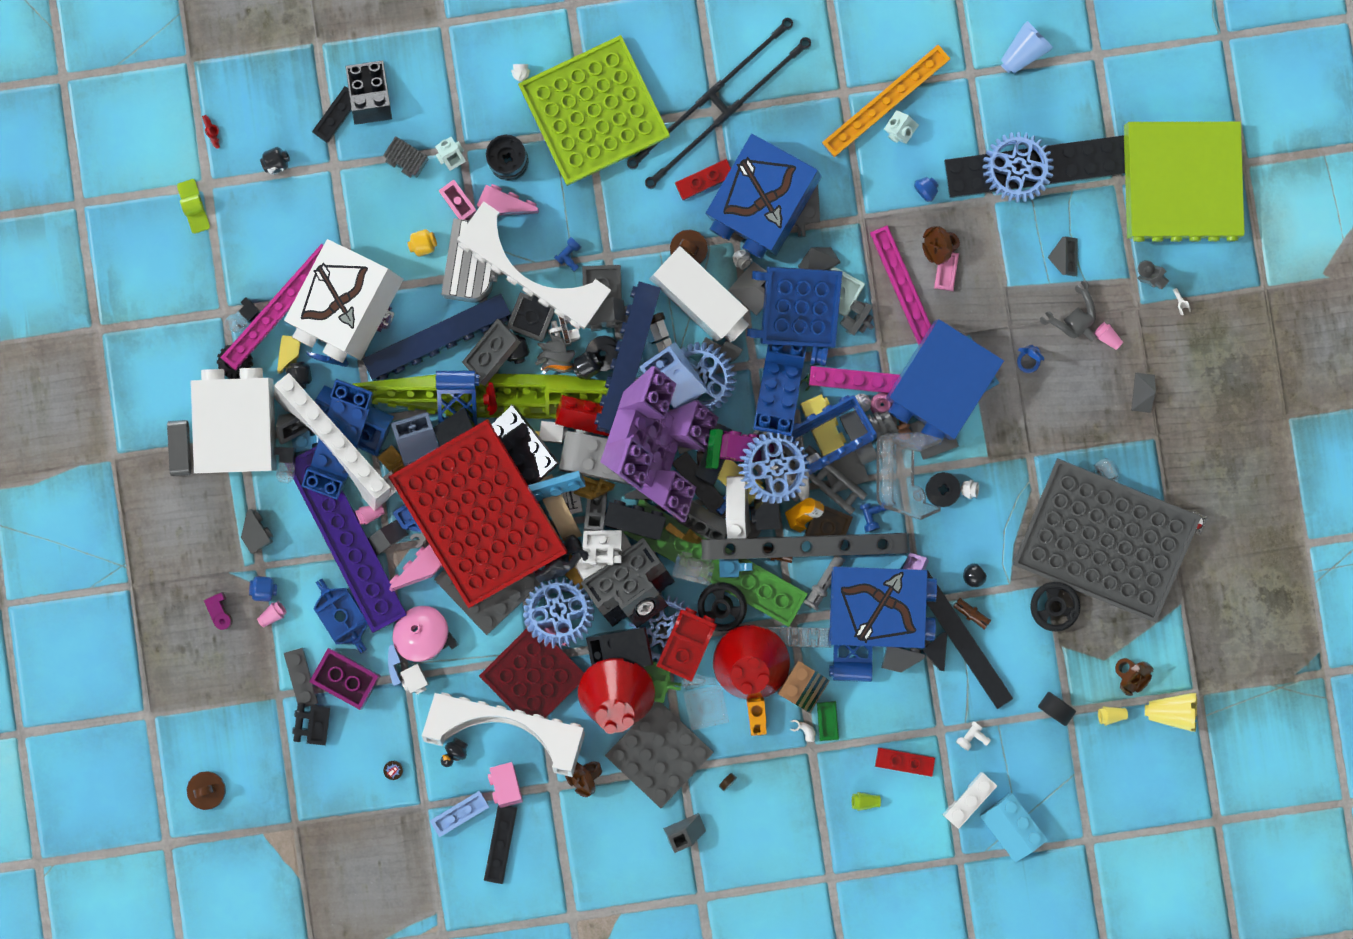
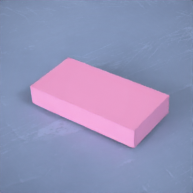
M952 252L948 262L937 265L934 289L953 292L959 253Z

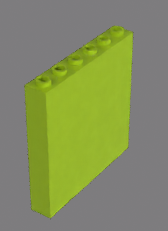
M1241 121L1127 122L1124 125L1127 239H1133V242H1144L1145 239H1152V242H1162L1164 239H1171V242H1180L1182 238H1189L1190 242L1201 241V238H1208V241L1215 242L1220 241V238H1227V241H1238V238L1244 236Z

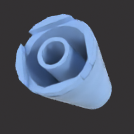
M1027 21L1023 24L1002 57L1001 61L1003 64L1001 66L1007 73L1011 71L1016 73L1051 51L1053 46Z

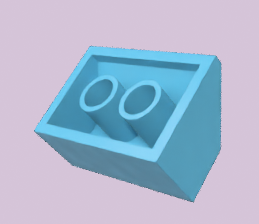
M1012 793L1007 794L980 815L1014 862L1034 852L1048 841Z

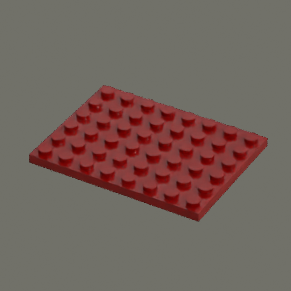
M488 419L388 476L468 608L568 552Z

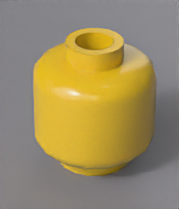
M424 229L412 233L407 244L411 253L414 252L418 257L433 253L437 246V241L433 232Z

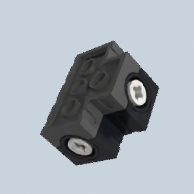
M644 538L621 554L622 563L607 564L592 574L590 578L581 582V585L598 610L612 627L628 617L635 627L638 628L668 606L660 592L675 581Z

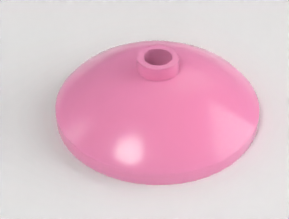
M429 606L413 607L406 611V616L396 622L393 630V643L397 652L405 659L413 662H422L433 658L443 649L448 638V624L444 616L435 608Z

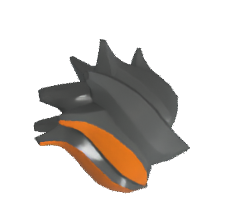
M550 333L551 341L537 343L543 352L537 357L538 361L535 364L537 366L543 363L541 367L542 374L549 370L561 373L569 372L574 366V363H570V361L573 359L575 352L573 350H566L562 337L554 336Z

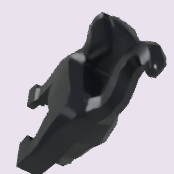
M575 535L566 537L563 542L568 551L566 554L546 564L543 570L538 569L535 571V578L539 582L565 576L569 570L577 565L581 558L583 561L589 558L588 552L583 550L581 542ZM570 554H574L571 560L569 561Z

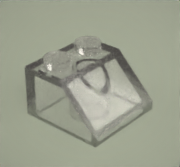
M682 551L681 555L677 554L672 577L710 586L715 563H712V560H703L702 556L700 559L693 558V554Z

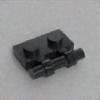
M297 703V710L294 712V717H296L295 727L292 729V734H294L293 741L301 742V736L303 735L307 736L306 744L326 746L330 706L311 704L310 712L304 711L305 703ZM304 718L309 719L308 729L302 728Z

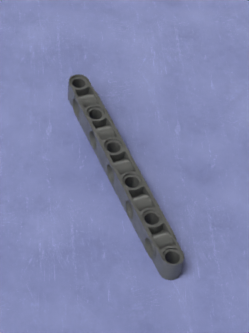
M909 533L701 540L703 560L909 553ZM880 539H885L886 546L883 549L878 547ZM843 540L848 542V547L845 550L840 548V543ZM805 541L810 543L808 551L802 550V544ZM770 542L772 550L765 553L763 549L764 544ZM731 543L734 546V551L731 554H727L725 547Z

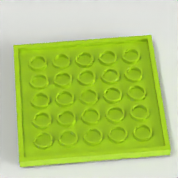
M621 35L518 83L566 186L670 137Z

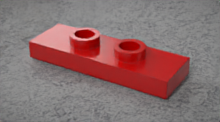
M727 159L675 182L682 200L724 182L731 167Z
M878 747L875 767L932 777L935 758Z

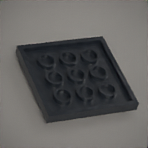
M511 405L492 424L527 485L540 482L559 464L558 460L515 405Z

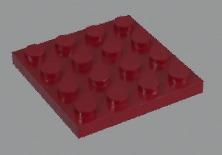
M526 628L479 677L513 711L521 710L531 716L538 714L545 719L579 685L584 672L557 645L552 648V644L549 642L545 646L544 639L539 643L537 637L533 638L532 632H528Z

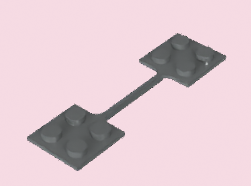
M916 421L910 424L914 435V440L911 443L877 456L879 458L915 445L919 448L924 460L959 447L956 438L954 440L944 438L940 445L920 433L925 424ZM856 451L831 463L856 485L869 481L865 465H861ZM830 472L826 475L832 487L838 479ZM843 484V486L838 490V492H839V491H842V490H845V489H847L848 487H846V486Z

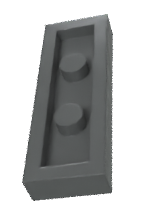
M303 648L284 653L297 703H305V707L311 706V704H318L314 686L309 682L311 675Z

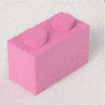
M452 180L439 190V193L458 219L470 220L477 210L455 180Z
M510 762L491 767L488 779L490 785H494L495 792L492 793L495 804L498 803L503 808L523 802L514 764Z

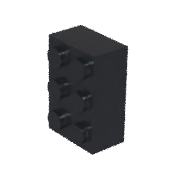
M614 500V503L609 502L603 525L660 541L666 517H663L662 512L652 510L651 513L644 512L645 509L643 507L633 505V508L626 507L625 502Z

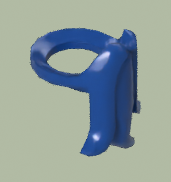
M1029 345L1018 349L1021 353L1017 358V364L1020 370L1025 373L1036 371L1040 366L1041 360L1044 361V357L1037 346ZM1027 353L1028 356L1036 359V365L1032 369H1026L1021 364L1022 357Z
M306 352L308 356L322 362L347 367L349 364L347 358L341 363L328 356Z

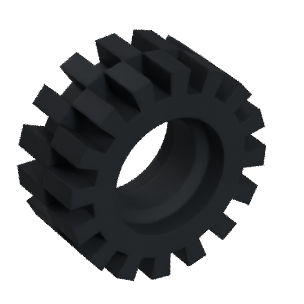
M226 345L217 356L218 369H224V374L228 378L240 379L239 369L251 368L253 366V357L250 354L235 371L220 358L231 346Z

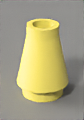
M1104 706L1098 710V719L1100 724L1107 726L1121 720H1127L1128 711L1126 708Z

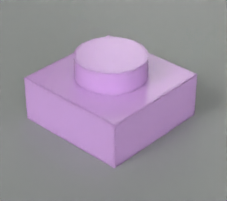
M909 553L903 569L925 570L929 560L926 557Z

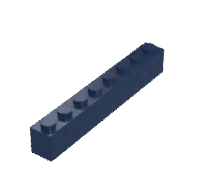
M639 281L637 287L633 286L630 295V297H633L632 305L628 304L625 315L628 316L627 322L622 323L620 330L623 337L622 340L617 341L615 351L618 352L617 358H613L610 369L613 370L612 376L607 377L605 387L608 390L606 395H602L600 406H603L601 413H597L594 424H597V431L610 434L623 392L635 382L661 287Z
M498 294L362 360L373 381L386 380L388 374L403 372L406 370L405 366L410 364L415 366L423 362L422 358L426 356L432 358L440 354L439 350L443 348L448 350L457 346V342L462 339L468 341L474 338V334L479 331L482 333L487 332L497 319L502 320L504 323L508 322L511 313L502 294Z

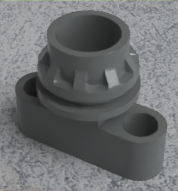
M855 410L839 417L851 442L868 433ZM888 411L884 413L875 412L873 413V418L870 414L867 415L868 420L877 433V439L855 450L862 466L878 459L872 443L877 441L882 446L883 440L887 443L894 435L898 434L895 423Z

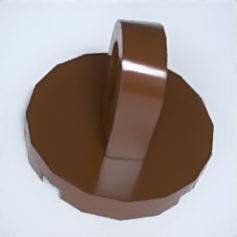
M940 226L930 227L923 234V238H925L924 243H922L924 254L931 263H936V265L948 262L952 252L960 246L959 238L954 233L947 232Z
M683 230L677 233L670 244L671 255L680 246L699 264L705 260L708 252L704 236L694 230Z
M1127 658L1120 659L1116 663L1115 671L1122 678L1120 683L1121 691L1127 696H1132L1135 691L1137 693L1142 691L1152 679L1151 672L1154 670L1152 666L1144 661L1135 664ZM1125 664H1129V670L1126 673H1122V667Z
M596 761L589 762L584 766L577 762L573 777L565 776L570 786L574 785L577 794L582 797H589L596 790L594 780L602 774V768L600 763Z
M210 771L199 772L194 775L188 782L186 789L190 803L202 810L213 809L220 805L226 793L225 783L222 778Z

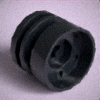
M507 134L500 135L491 140L487 146L486 160L496 177L501 180L512 181L524 175L528 168L529 159L524 145L518 138ZM509 157H511L512 162L508 161L506 163L504 159H509Z

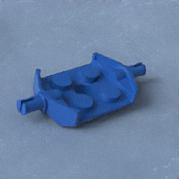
M320 579L316 584L321 590V596L313 608L335 644H355L360 654H362L363 651L367 650L361 641L368 627L365 617L347 588L330 589L323 579ZM340 610L346 614V618L342 622L337 621L335 618L336 613Z

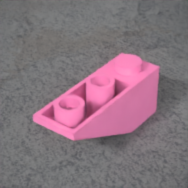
M494 184L491 187L485 186L477 203L479 208L484 201L500 212L499 216L536 214L539 212L536 203L530 200H526V202L521 201L519 196L512 192L508 194L501 192L502 188Z
M430 545L426 548L422 546L415 554L417 558L413 562L409 560L402 568L404 572L400 576L396 574L389 582L391 584L389 589L391 592L431 578L442 567Z

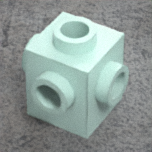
M896 110L884 130L889 134L888 137L896 143L900 141L907 144L919 125L909 115Z
M452 137L441 141L440 144L435 146L438 151L436 157L441 165L443 163L446 164L449 171L466 162L462 155L464 150L459 141L455 143Z

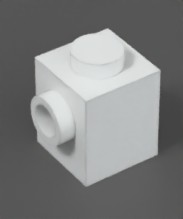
M541 421L539 437L543 442L563 444L568 428L556 425L555 422Z
M420 664L400 672L404 679L401 683L405 691L409 690L410 693L415 692L417 695L427 690L425 686L429 685V682Z

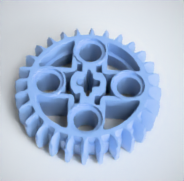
M1011 132L1009 139L1006 135L1002 136V142L997 138L995 141L997 146L994 144L990 145L993 151H986V154L990 157H984L983 159L988 163L983 165L982 168L988 169V171L983 173V176H989L985 181L986 183H992L989 189L996 188L995 195L1001 192V199L1009 196L1008 202L1013 197L1016 203L1019 202L1020 198H1022L1023 202H1026L1027 196L1033 200V193L1040 196L1039 189L1046 190L1043 184H1050V181L1046 178L1053 176L1048 171L1054 169V166L1049 165L1053 159H1047L1051 152H1044L1047 145L1041 147V139L1034 142L1035 135L1028 139V133L1021 137V133L1018 132L1016 137H1014ZM1015 144L1012 155L999 153L1004 147ZM1025 145L1027 153L1019 152L1018 146ZM1032 149L1037 152L1041 162L1030 160ZM995 159H1002L1004 161V166H996ZM1017 163L1020 164V168H1023L1020 171H1016V167H1014ZM1039 168L1041 176H1034L1032 169ZM995 172L1007 175L1004 186L997 180ZM1024 180L1037 182L1030 189L1021 191ZM1009 182H1016L1018 184V189H1010Z
M696 342L694 347L690 343L687 345V348L682 347L681 351L694 370L698 369L696 370L698 376L701 377L700 374L703 373L702 381L708 389L705 393L714 397L711 400L699 401L702 396L701 394L693 401H699L707 409L710 408L711 411H714L716 406L718 408L722 406L721 402L726 403L728 401L726 397H731L732 393L730 391L736 388L731 385L737 382V379L732 378L737 372H731L735 365L728 364L731 357L724 358L727 352L719 353L721 347L713 350L714 344H710L707 348V342H703L701 347L699 342ZM693 354H704L699 363L689 357ZM708 357L714 359V366L708 364ZM720 365L723 369L725 379L715 374ZM714 383L721 386V392L714 389Z
M767 432L766 436L765 434L759 435L760 440L757 437L753 438L754 444L751 442L747 443L750 449L742 450L746 456L739 457L744 460V463L738 465L743 467V471H740L739 474L745 476L741 479V482L747 481L748 484L744 488H752L749 494L753 495L756 493L755 499L762 497V502H767L769 499L770 504H774L775 500L776 503H782V499L789 501V496L795 498L794 491L796 493L801 492L799 486H806L802 480L809 478L804 475L805 472L810 471V469L805 468V465L810 462L804 461L808 454H801L804 447L797 448L799 441L792 443V436L786 439L787 435H780L779 433H773L772 435V432ZM770 443L774 446L773 453H770L768 450ZM782 445L787 447L793 456L784 457ZM760 449L762 461L752 462L755 453ZM791 460L795 462V469L793 470L789 466ZM774 465L778 466L775 470L770 469ZM754 466H757L759 469L757 476L753 474ZM796 473L793 483L788 487L787 475ZM765 478L766 490L758 486L755 479ZM776 482H778L780 485V490L778 492H776L774 489V484Z
M555 578V583L548 581L546 586L541 582V589L535 586L536 593H529L531 599L526 598L527 605L523 607L524 611H526L523 613L524 622L528 626V632H532V637H537L539 643L544 639L545 646L551 642L552 648L555 647L556 643H559L560 648H562L563 643L570 647V641L577 644V637L583 640L582 632L588 634L586 627L591 628L592 623L590 621H594V616L592 615L594 613L593 601L586 594V590L584 588L579 590V583L573 586V580L566 584L565 578H563L562 583H559L558 578ZM562 592L571 593L574 597L564 600ZM552 593L558 594L556 598L549 597ZM545 597L547 605L536 608L540 599ZM575 605L582 606L580 610L572 609ZM557 609H558V610L560 611V613H561V616H560V617H559V615L556 613V612H557ZM538 616L545 617L542 621L535 620ZM582 618L580 624L573 629L571 621ZM554 626L556 635L546 633L543 629ZM562 628L569 629L566 633L559 632Z
M668 595L667 600H665L666 603L679 612L667 618L662 610L658 618H650L648 620L652 626L647 629V634L652 636L650 647L661 642L663 648L665 647L666 643L664 644L661 639L657 641L656 638L660 636L662 639L670 636L671 630L675 625V618L679 615L681 609H686L683 607L685 601L678 604V597L670 601L671 597ZM662 616L666 621L671 619L672 622L668 624L664 621L659 622L655 627L656 631H651L652 629H654V624L652 622L659 621L662 618ZM629 623V626L636 628L633 623ZM660 625L664 627L670 626L667 630V635L663 633L657 634L660 630ZM651 651L653 661L656 659L658 663L661 654Z

